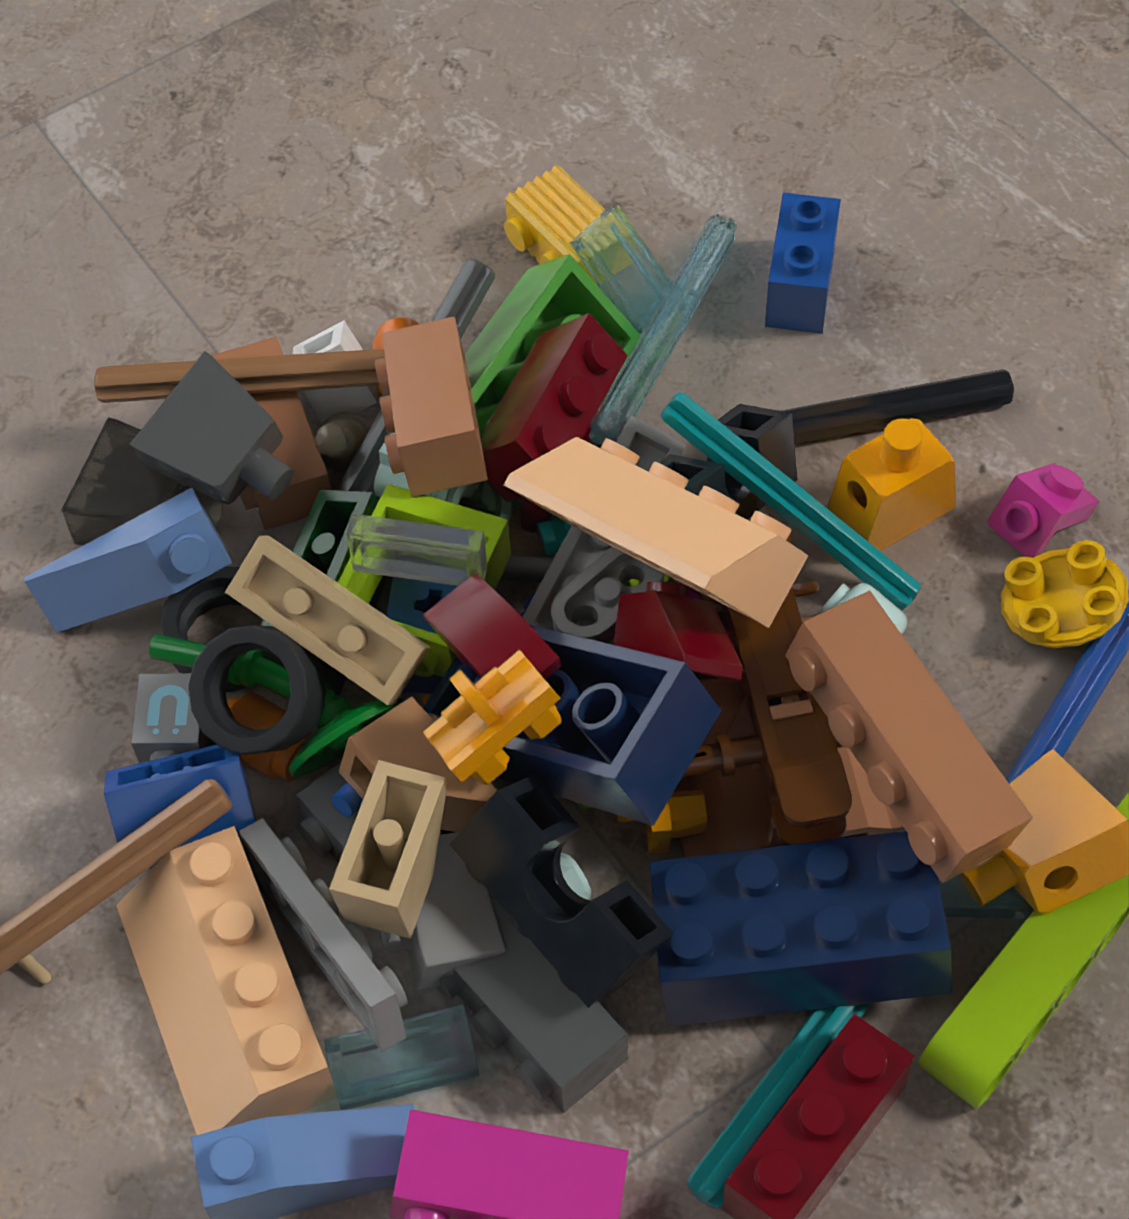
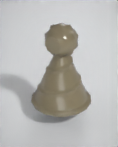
M343 411L332 414L323 421L315 437L316 448L319 449L323 461L335 470L347 471L371 426L366 419L356 413Z

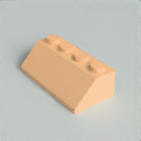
M575 437L511 472L506 479L504 486L571 526L768 628L772 624L808 557L803 551L786 541L792 529L756 510L750 521L735 514L739 504L729 497L707 486H703L697 496L685 490L689 480L655 461L649 471H646L636 466L640 458L639 455L605 438L601 448Z
M235 826L166 853L116 906L196 1135L263 1117L295 1115L338 1097L327 1063Z

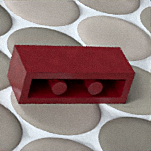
M590 313L539 335L480 435L488 478L486 481L506 502L522 497L504 486L511 472L575 437L583 438L628 357Z
M853 1014L727 1179L724 1188L722 1210L734 1219H808L906 1087L915 1056L859 1016Z

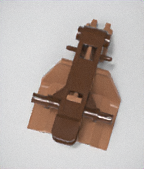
M789 535L786 541L792 544V540ZM815 581L793 583L769 628L694 590L701 600L713 603L743 669L741 680L702 683L722 711L674 792L703 789L707 814L705 832L679 838L684 858L834 840L865 833L867 836L905 830L891 808L876 798L870 788L866 772L851 750L842 746L835 739L829 727L828 717L810 691H805L795 681L790 670L789 661L785 657L802 623L814 617L801 618L795 597L817 593L819 584Z

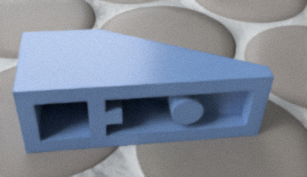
M190 488L25 576L24 582L57 633L175 594L231 564L232 561L220 535L194 489Z
M404 1104L263 1117L192 1136L191 1142L203 1205L209 1218L274 1219L395 1186L410 1109L415 1110L414 1105Z

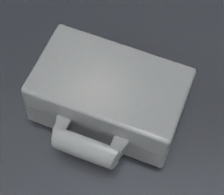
M460 832L444 834L439 837L434 876L411 939L379 930L385 950L392 953H397L398 950H408L419 989L440 986L439 978L454 975V967L506 952L487 888L470 875L464 861L449 845Z

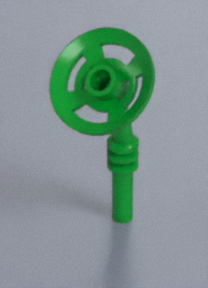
M156 634L150 642L149 655L152 659L193 668L194 661L206 644ZM262 650L245 652L230 667L226 682L230 681V683L237 685L243 684L250 688L260 684L290 699L291 689L287 670L285 667L266 659ZM326 688L320 719L315 724L318 729L306 740L288 767L291 776L297 778L306 775L344 755L349 737L404 702L402 698H399L396 703L386 705L378 699L368 704L351 707L345 697L338 698L334 691Z

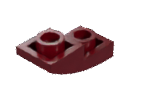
M476 573L423 614L426 622L466 667L470 666L480 678L485 676L494 667L499 668L519 650L544 679L561 667L559 656L519 613Z

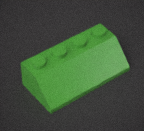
M570 254L528 268L465 353L480 435L540 334L590 313L628 355L618 375L644 339ZM519 498L513 500L512 507L520 510Z

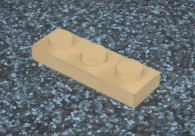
M269 535L257 538L225 591L226 594L386 705L397 702L431 648Z

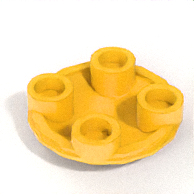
M1079 541L1070 548L1050 550L1033 558L1026 556L1018 557L1012 560L1004 571L1006 584L1001 592V614L1011 631L1031 644L1050 648L1085 644L1103 636L1119 622L1129 602L1126 577L1118 565L1106 557L1103 546L1095 541Z

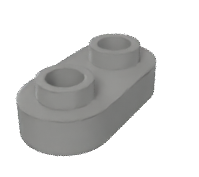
M611 547L556 595L551 606L554 631L609 643L615 637L619 595L645 592L647 582H665L664 573ZM630 579L642 582L635 587L623 585L625 581ZM584 619H590L596 622L589 626L576 625L579 621Z

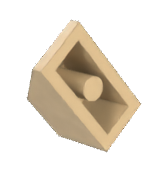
M378 760L329 888L344 921L411 939L434 876L447 789L446 777Z

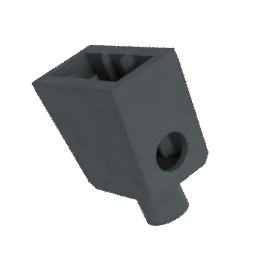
M206 351L198 358L130 443L143 463L150 468L228 505L238 498L248 484L268 499L275 500L287 488L294 473L292 468L272 455L283 438L276 422Z

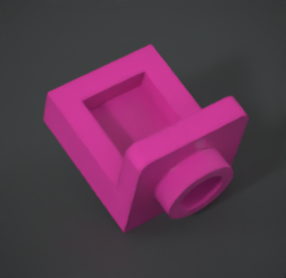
M1053 463L1016 475L988 518V524L1024 557L1033 558L1043 552L1056 531L1088 520L1100 501L1084 488V482L1076 473Z

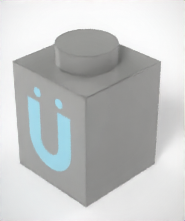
M191 673L139 674L131 741L139 763L211 746L212 740L202 732L191 711L188 687Z

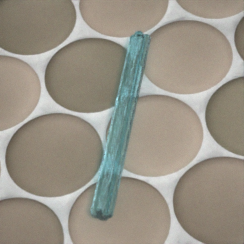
M716 214L707 220L590 424L592 431L589 434V438L595 445L603 444L605 438L617 442L630 416H637L736 239L734 232L737 224L732 218L724 219L719 214Z

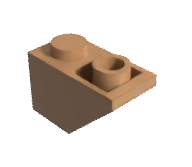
M412 696L348 738L339 773L362 799H364L378 760L446 777L447 789L441 830L461 832L497 791L494 780L489 785H485L469 776L461 782L451 772L444 759L423 734V731L438 720L439 717L432 713L427 714Z

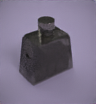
M107 418L61 509L74 544L83 546L191 488L143 463L130 445L141 429L117 419ZM194 489L213 525L216 527L221 518L223 503Z

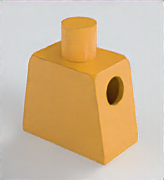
M919 419L893 420L885 427L884 434L849 452L843 459L827 509L879 551H882L955 509V461L948 450Z
M1052 749L1009 784L1033 819L1008 848L959 874L965 888L980 906H984L1013 887L1036 912L1049 913L1129 875V822L1124 815Z

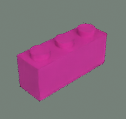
M410 1109L389 1217L396 1219H619L629 1150Z

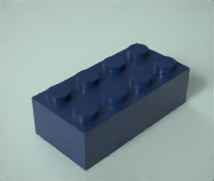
M530 625L560 658L561 667L545 680L561 698L555 703L561 716V723L543 739L531 740L522 731L502 749L510 759L507 763V769L497 778L515 783L535 774L552 795L654 826L720 715L721 708L686 662ZM457 656L424 705L423 709L427 714L432 713L440 718L442 716L441 712L461 696L449 679L460 669L474 684L481 679L470 666L466 667Z
M907 831L650 862L654 912L674 934L657 951L660 986L669 1026L952 994L951 947L938 876L930 865L923 863L916 856L910 845Z

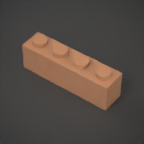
M869 590L802 623L785 654L789 661L791 673L798 685L805 691H810L828 717L829 727L835 739L842 746L849 748L867 774L870 788L876 798L891 808L905 828L910 845L916 856L923 863L930 865L941 882L944 883L1008 848L1033 819L1032 815L872 592Z

